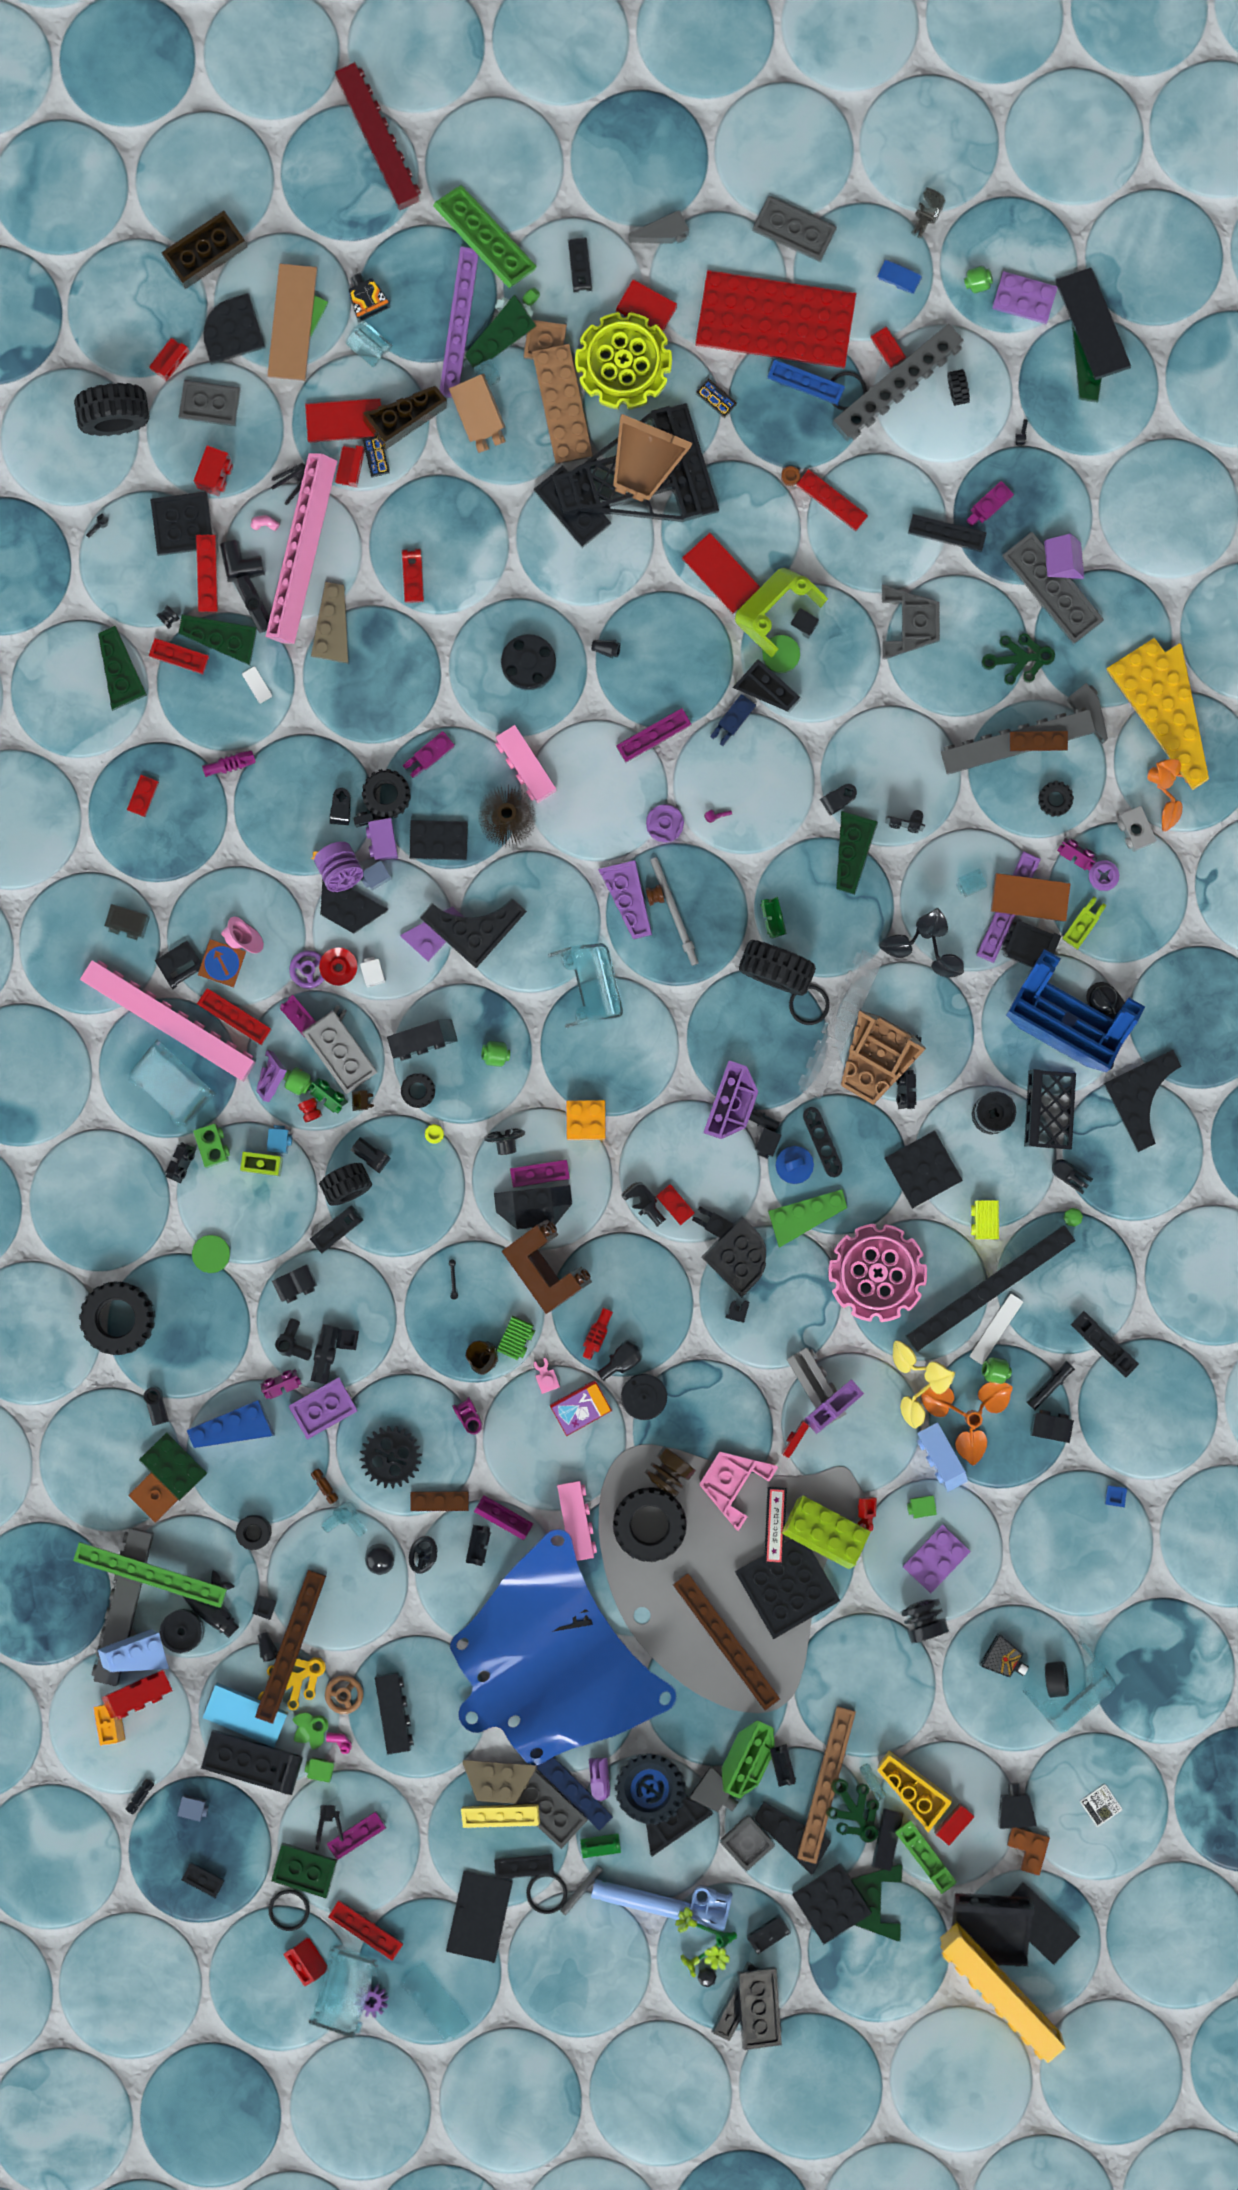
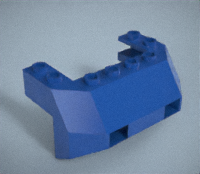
M1044 949L1013 1000L1006 1016L1019 1029L1080 1064L1107 1073L1111 1069L1123 1043L1139 1021L1145 1006L1128 997L1114 1020L1048 983L1061 958Z

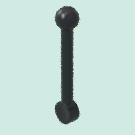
M451 1259L448 1262L449 1266L451 1267L452 1293L450 1297L451 1299L455 1300L458 1298V1294L456 1293L454 1269L456 1261Z

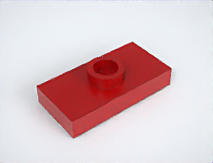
M887 326L870 336V339L890 369L907 359Z

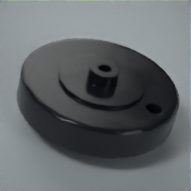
M638 1374L625 1383L621 1392V1402L625 1411L633 1418L650 1420L657 1417L664 1410L667 1403V1391L664 1384L657 1377L650 1374Z

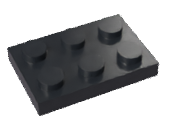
M410 821V859L467 861L468 822Z

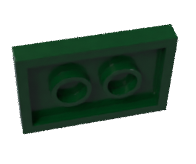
M168 1433L164 1434L139 1459L178 1501L207 1475V1472Z
M282 1843L271 1881L327 1898L338 1860Z

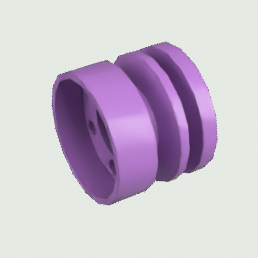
M336 842L325 846L314 858V862L329 891L340 892L347 890L357 884L363 877L364 872L358 860L355 859L356 856L350 844L347 842Z

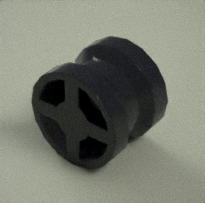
M168 605L164 607L163 612L156 614L168 629L172 627L174 621L180 620Z

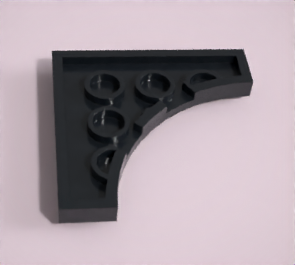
M512 898L500 909L480 917L451 915L431 903L419 918L474 968H477L527 911Z
M1173 1050L1104 1083L1137 1152L1156 1144L1150 1126V1109L1154 1095L1161 1083L1172 1072L1181 1067Z

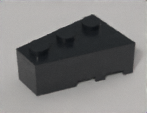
M759 659L732 687L787 712H790L802 699Z
M452 1019L435 1020L387 1036L393 1059L400 1058V1061L411 1059L413 1054L423 1055L428 1053L430 1049H441L446 1047L447 1044L458 1041Z

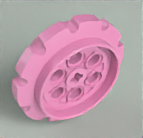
M875 1224L861 1226L854 1230L855 1237L851 1238L846 1235L834 1249L837 1259L831 1260L828 1268L829 1281L836 1283V1288L832 1290V1293L842 1308L851 1306V1315L869 1322L872 1321L874 1316H877L880 1322L901 1317L900 1310L902 1308L910 1311L922 1296L918 1291V1287L925 1286L927 1281V1266L919 1262L923 1252L913 1238L905 1240L903 1238L904 1231L897 1227L885 1224L882 1230H878ZM867 1250L875 1252L876 1257L874 1260L870 1261L865 1257ZM889 1252L895 1256L893 1263L885 1261L884 1256L886 1253ZM855 1265L863 1267L864 1272L862 1275L854 1274L853 1268ZM880 1268L882 1270V1277L878 1276L875 1278L873 1269L878 1270ZM895 1270L900 1271L902 1274L901 1280L897 1282L892 1279V1272ZM868 1283L871 1286L868 1294L862 1293L860 1289L861 1284ZM884 1285L890 1289V1294L886 1297L882 1296L879 1291L881 1286Z

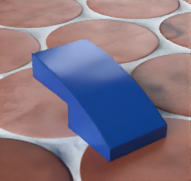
M887 260L884 261L877 276L879 280L896 285L897 289L914 294L922 278L919 274Z

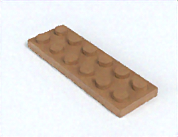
M569 344L533 351L532 355L555 464L592 457L593 454Z

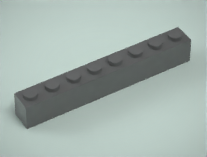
M1079 708L1073 710L1074 714L1068 716L1066 713L1055 715L1054 720L1050 721L1044 718L1036 721L1037 724L1029 726V723L1018 726V730L1012 732L1068 731L1069 741L1095 733V728L1090 710ZM1006 729L999 731L1000 735L992 737V734L982 736L980 741L974 742L971 739L962 742L963 745L955 747V744L946 746L944 751H941L946 773L949 775L1030 751L1010 752L1011 730Z
M130 1528L124 1534L123 1543L126 1544L124 1551L121 1550L120 1555L147 1563L154 1533ZM115 1574L114 1581L117 1582L115 1589L112 1588L109 1600H112L111 1608L108 1607L106 1610L105 1619H108L107 1625L102 1628L100 1638H103L102 1646H98V1649L130 1637L142 1587L141 1582ZM97 1649L96 1657H99L97 1665L94 1664L92 1669L93 1681L112 1686L119 1685L122 1671L110 1672L104 1669Z

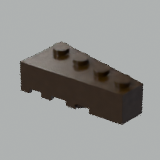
M435 385L414 393L410 397L401 398L394 403L379 406L378 409L363 412V421L386 450L447 408V399Z

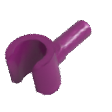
M712 809L706 812L704 817L707 822L712 823L720 817L732 815V811L729 810L715 814Z

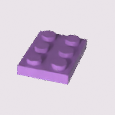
M1003 271L992 309L1047 324L1058 287Z
M340 1378L333 1380L288 1406L307 1440L358 1411Z
M941 1525L902 1567L931 1594L971 1551L946 1527Z

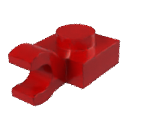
M876 1497L859 1498L858 1518L862 1519L857 1525L863 1528L866 1525V1529L869 1531H873L874 1528L873 1517H876Z

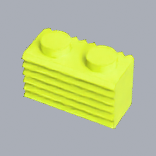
M974 1201V1205H971V1216H974V1224H971V1235H974L975 1240H998L999 1201Z

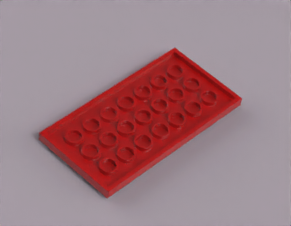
M707 270L695 346L845 369L857 293Z

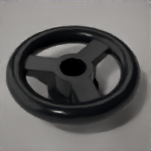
M422 1536L411 1546L408 1561L412 1571L417 1574L429 1571L437 1560V1545L430 1536ZM423 1542H428L431 1546L427 1549H422L419 1545ZM415 1552L418 1554L419 1559L417 1566L414 1562Z

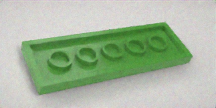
M462 185L434 203L433 207L508 288H511L536 270L537 266Z

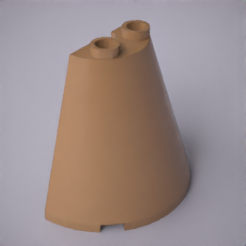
M621 414L613 484L616 487L615 491L624 495L626 492L634 494L632 498L641 502L644 499L650 500L690 449L692 443Z

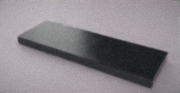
M1092 267L1056 279V285L1094 380L1130 369V361Z

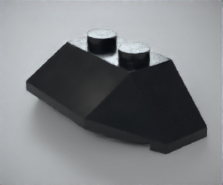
M570 1185L494 1193L496 1213L515 1229L533 1228L547 1219L556 1225L572 1205Z

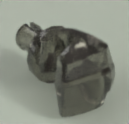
M928 187L923 192V198L928 202L930 208H925L922 203L918 204L919 210L915 212L918 221L911 232L915 236L920 229L917 235L918 238L923 237L928 224H935L946 203L941 193Z

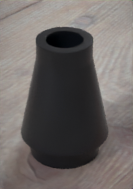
M593 640L591 650L612 659L614 657L618 658L621 643L616 640Z
M265 1632L257 1635L260 1658H262L263 1662L276 1659L278 1650L271 1640L269 1633Z

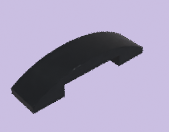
M1085 1311L1070 1324L1125 1378L1139 1365Z

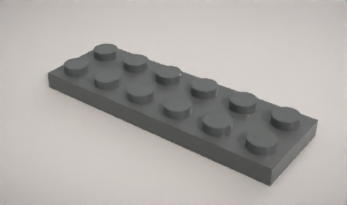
M1033 532L1002 555V558L1073 645L1104 621L1070 578L1047 577L1045 547Z

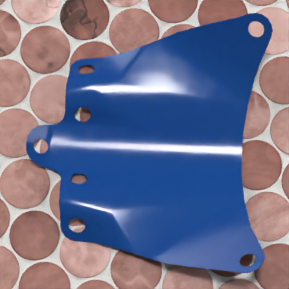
M553 1530L547 1533L504 1577L481 1611L468 1626L453 1637L450 1643L451 1652L458 1666L472 1685L471 1695L459 1708L458 1714L461 1724L466 1730L473 1733L483 1732L492 1727L501 1728L514 1749L530 1765H540L568 1750L614 1737L670 1710L676 1701L675 1689L650 1672L629 1651L597 1607L577 1565L572 1539L563 1530ZM553 1536H562L564 1543L561 1546L553 1545L551 1543ZM585 1609H587V1610L589 1611V1612H585V1613H580V1612H582V1611L585 1610ZM585 1615L592 1619L593 1625L552 1632L558 1627L572 1625V1618L576 1616L577 1621H583ZM462 1638H467V1647L459 1650L457 1648L458 1641ZM482 1671L490 1673L489 1679L485 1682H480L477 1679L478 1674ZM669 1692L671 1695L670 1702L662 1705L660 1703L661 1694ZM468 1712H475L477 1714L478 1720L476 1723L470 1724L466 1721ZM512 1716H519L520 1723L515 1727H510L508 1725L509 1719ZM535 1748L543 1750L542 1756L537 1759L532 1758L530 1752Z

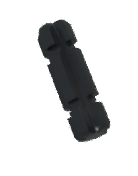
M150 1779L144 1780L142 1787L138 1789L131 1799L132 1802L127 1805V1812L135 1814L138 1806L142 1804L148 1795V1791L154 1786L153 1781Z

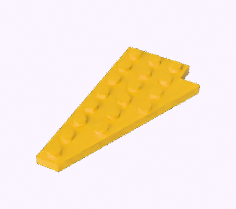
M1153 638L1109 666L1107 672L1168 757L1180 761V774L1191 789L1194 790L1207 782L1209 775L1182 645L1179 643L1165 652L1157 640Z

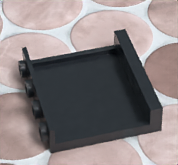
M955 1893L951 1927L958 1923L998 1966L1028 1967L1032 1916H1034L1033 1897Z

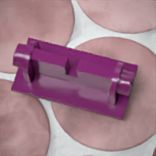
M1064 838L1062 844L1065 846L1060 845L1057 850L1060 852L1059 855L1069 861L1076 856L1077 859L1074 864L1083 870L1087 869L1090 871L1093 866L1090 862L1095 863L1097 860L1095 853L1087 848L1085 850L1078 846L1079 843L1071 838L1069 840Z
M294 1369L292 1371H284L276 1378H268L260 1385L265 1398H270L271 1400L283 1394L281 1387H284L287 1393L299 1388V1385L302 1383L297 1376V1370Z

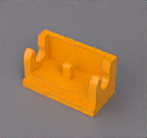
M104 1704L93 1707L100 1746L124 1741L125 1734L122 1719L118 1720L117 1717L111 1719Z

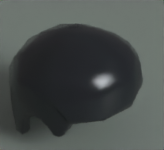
M375 1544L366 1551L365 1563L371 1573L383 1575L393 1568L394 1555L387 1545Z

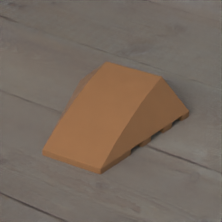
M859 1010L858 1021L855 1026L854 1037L850 1046V1053L841 1086L874 1105L926 1050V1047L914 1035L885 1018Z

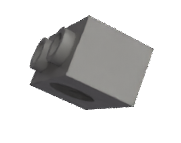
M1142 806L1119 815L1118 827L1121 832H1125L1127 837L1125 838L1126 845L1129 849L1132 848L1133 852L1157 841ZM1132 825H1137L1140 828L1139 834L1131 832Z

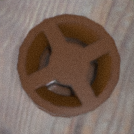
M660 884L656 885L655 888H645L649 906H653L657 902L665 903Z

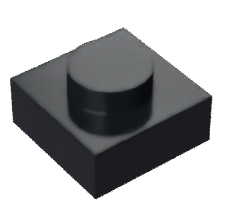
M361 812L353 820L357 828L369 825L368 822L374 821L372 813Z
M339 1329L336 1348L356 1350L359 1331Z
M258 1595L252 1614L271 1620L277 1601Z

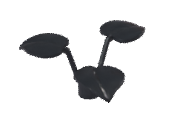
M939 908L934 909L917 920L916 933L911 941L905 935H893L879 943V948L892 957L904 958L912 953L913 948L911 945L914 944L919 934L925 939L932 937L935 957L937 959L931 964L933 971L942 977H957L964 973V963L958 956L946 954L940 957L938 954L936 937H942L948 932L947 920Z

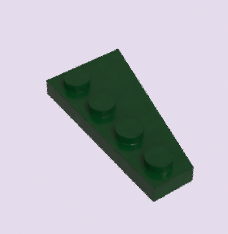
M841 811L837 890L853 895L856 894L878 825L877 821Z

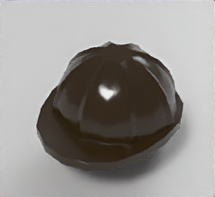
M474 1341L468 1346L465 1357L472 1370L480 1375H484L495 1368L499 1361L497 1349L489 1341Z

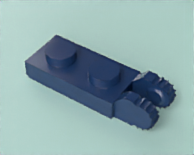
M741 694L718 723L717 728L710 737L715 739L723 728L728 732L720 741V745L724 746L755 709L756 704Z

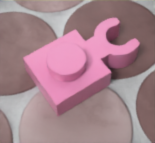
M543 1358L545 1362L543 1367H539L537 1362H534L535 1369L540 1371V1374L535 1377L542 1394L560 1387L554 1369L550 1371L547 1369L548 1360L546 1358Z

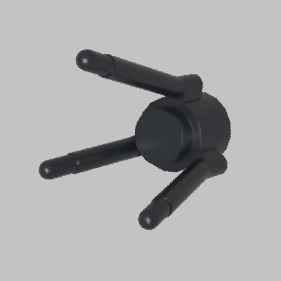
M304 463L296 464L291 469L272 478V481L286 476L271 486L272 490L291 478H294L297 482L301 480L300 484L285 501V505L289 504L301 488L306 467Z
M320 1805V1819L315 1839L316 1851L319 1850L324 1822H333V1818L336 1820L340 1841L344 1840L340 1823V1811H335L336 1806Z

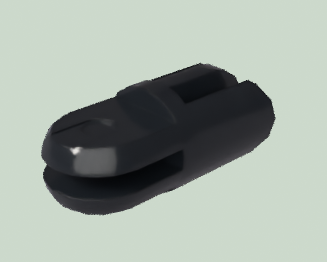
M1056 1160L1052 1165L1053 1174L1082 1195L1085 1191L1070 1180H1074L1084 1188H1087L1089 1185L1076 1176L1075 1173L1089 1182L1093 1180V1178L1066 1160Z

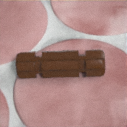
M314 1470L311 1473L312 1478L317 1481L316 1484L323 1495H326L329 1504H333L338 1500V1496L336 1493H333V1489L327 1479L323 1478L321 1470Z

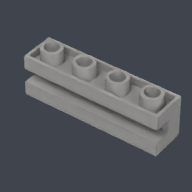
M806 1347L786 1360L814 1407L817 1408L837 1390L832 1382L828 1384L825 1379L828 1375L822 1366L818 1367L815 1360L818 1358L812 1349L808 1350ZM844 1411V1412H843L842 1414H840L837 1418H835L831 1423H833L835 1420H837V1419L843 1417L844 1415H846V1412Z

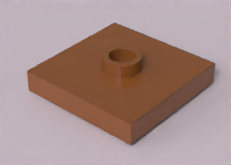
M152 1473L128 1495L155 1523L178 1501Z

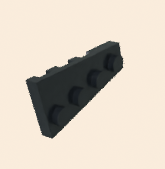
M763 1802L754 1820L813 1875L831 1840L823 1836L816 1864L797 1859L805 1825Z

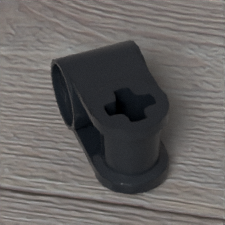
M845 784L820 799L829 816L838 812L856 798V787L852 784ZM845 789H847L848 791H853L851 794V798H849V796H844Z
M338 788L333 793L330 824L349 826L351 796L345 788ZM343 792L347 799H343V802H340L337 796H340Z

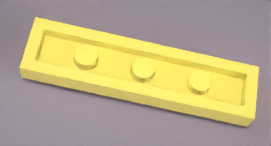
M538 1804L463 1806L461 1808L463 1828L539 1826L540 1824Z

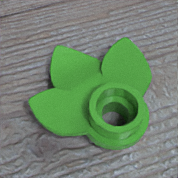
M309 1713L296 1715L292 1720L299 1728L295 1733L294 1741L298 1743L309 1742L313 1750L320 1747L324 1742V1733L328 1729L327 1719L322 1715L312 1716ZM320 1721L322 1728H317L315 1723Z

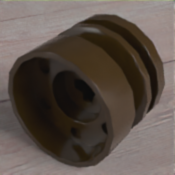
M664 1446L657 1455L662 1464L659 1466L652 1462L650 1465L656 1469V1472L653 1473L646 1469L644 1473L648 1475L651 1482L664 1492L677 1496L679 1492L673 1486L676 1484L681 1489L684 1487L678 1479L682 1477L689 1480L696 1470Z

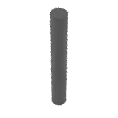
M598 1865L560 1909L565 1916L603 1871Z

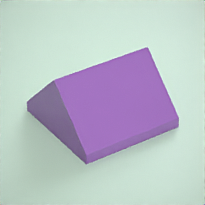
M1070 533L1044 541L1047 577L1084 578L1081 542Z

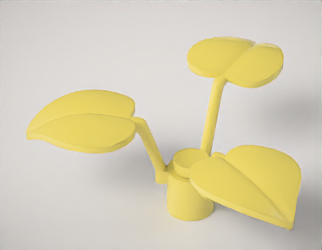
M896 1340L893 1344V1361L895 1366L903 1373H908L911 1369L926 1370L924 1377L929 1382L912 1399L909 1396H905L901 1401L900 1409L904 1420L912 1428L917 1429L925 1420V1411L916 1399L930 1387L937 1394L944 1393L951 1385L955 1372L938 1362H930L926 1367L914 1366L917 1359L912 1349L903 1342Z

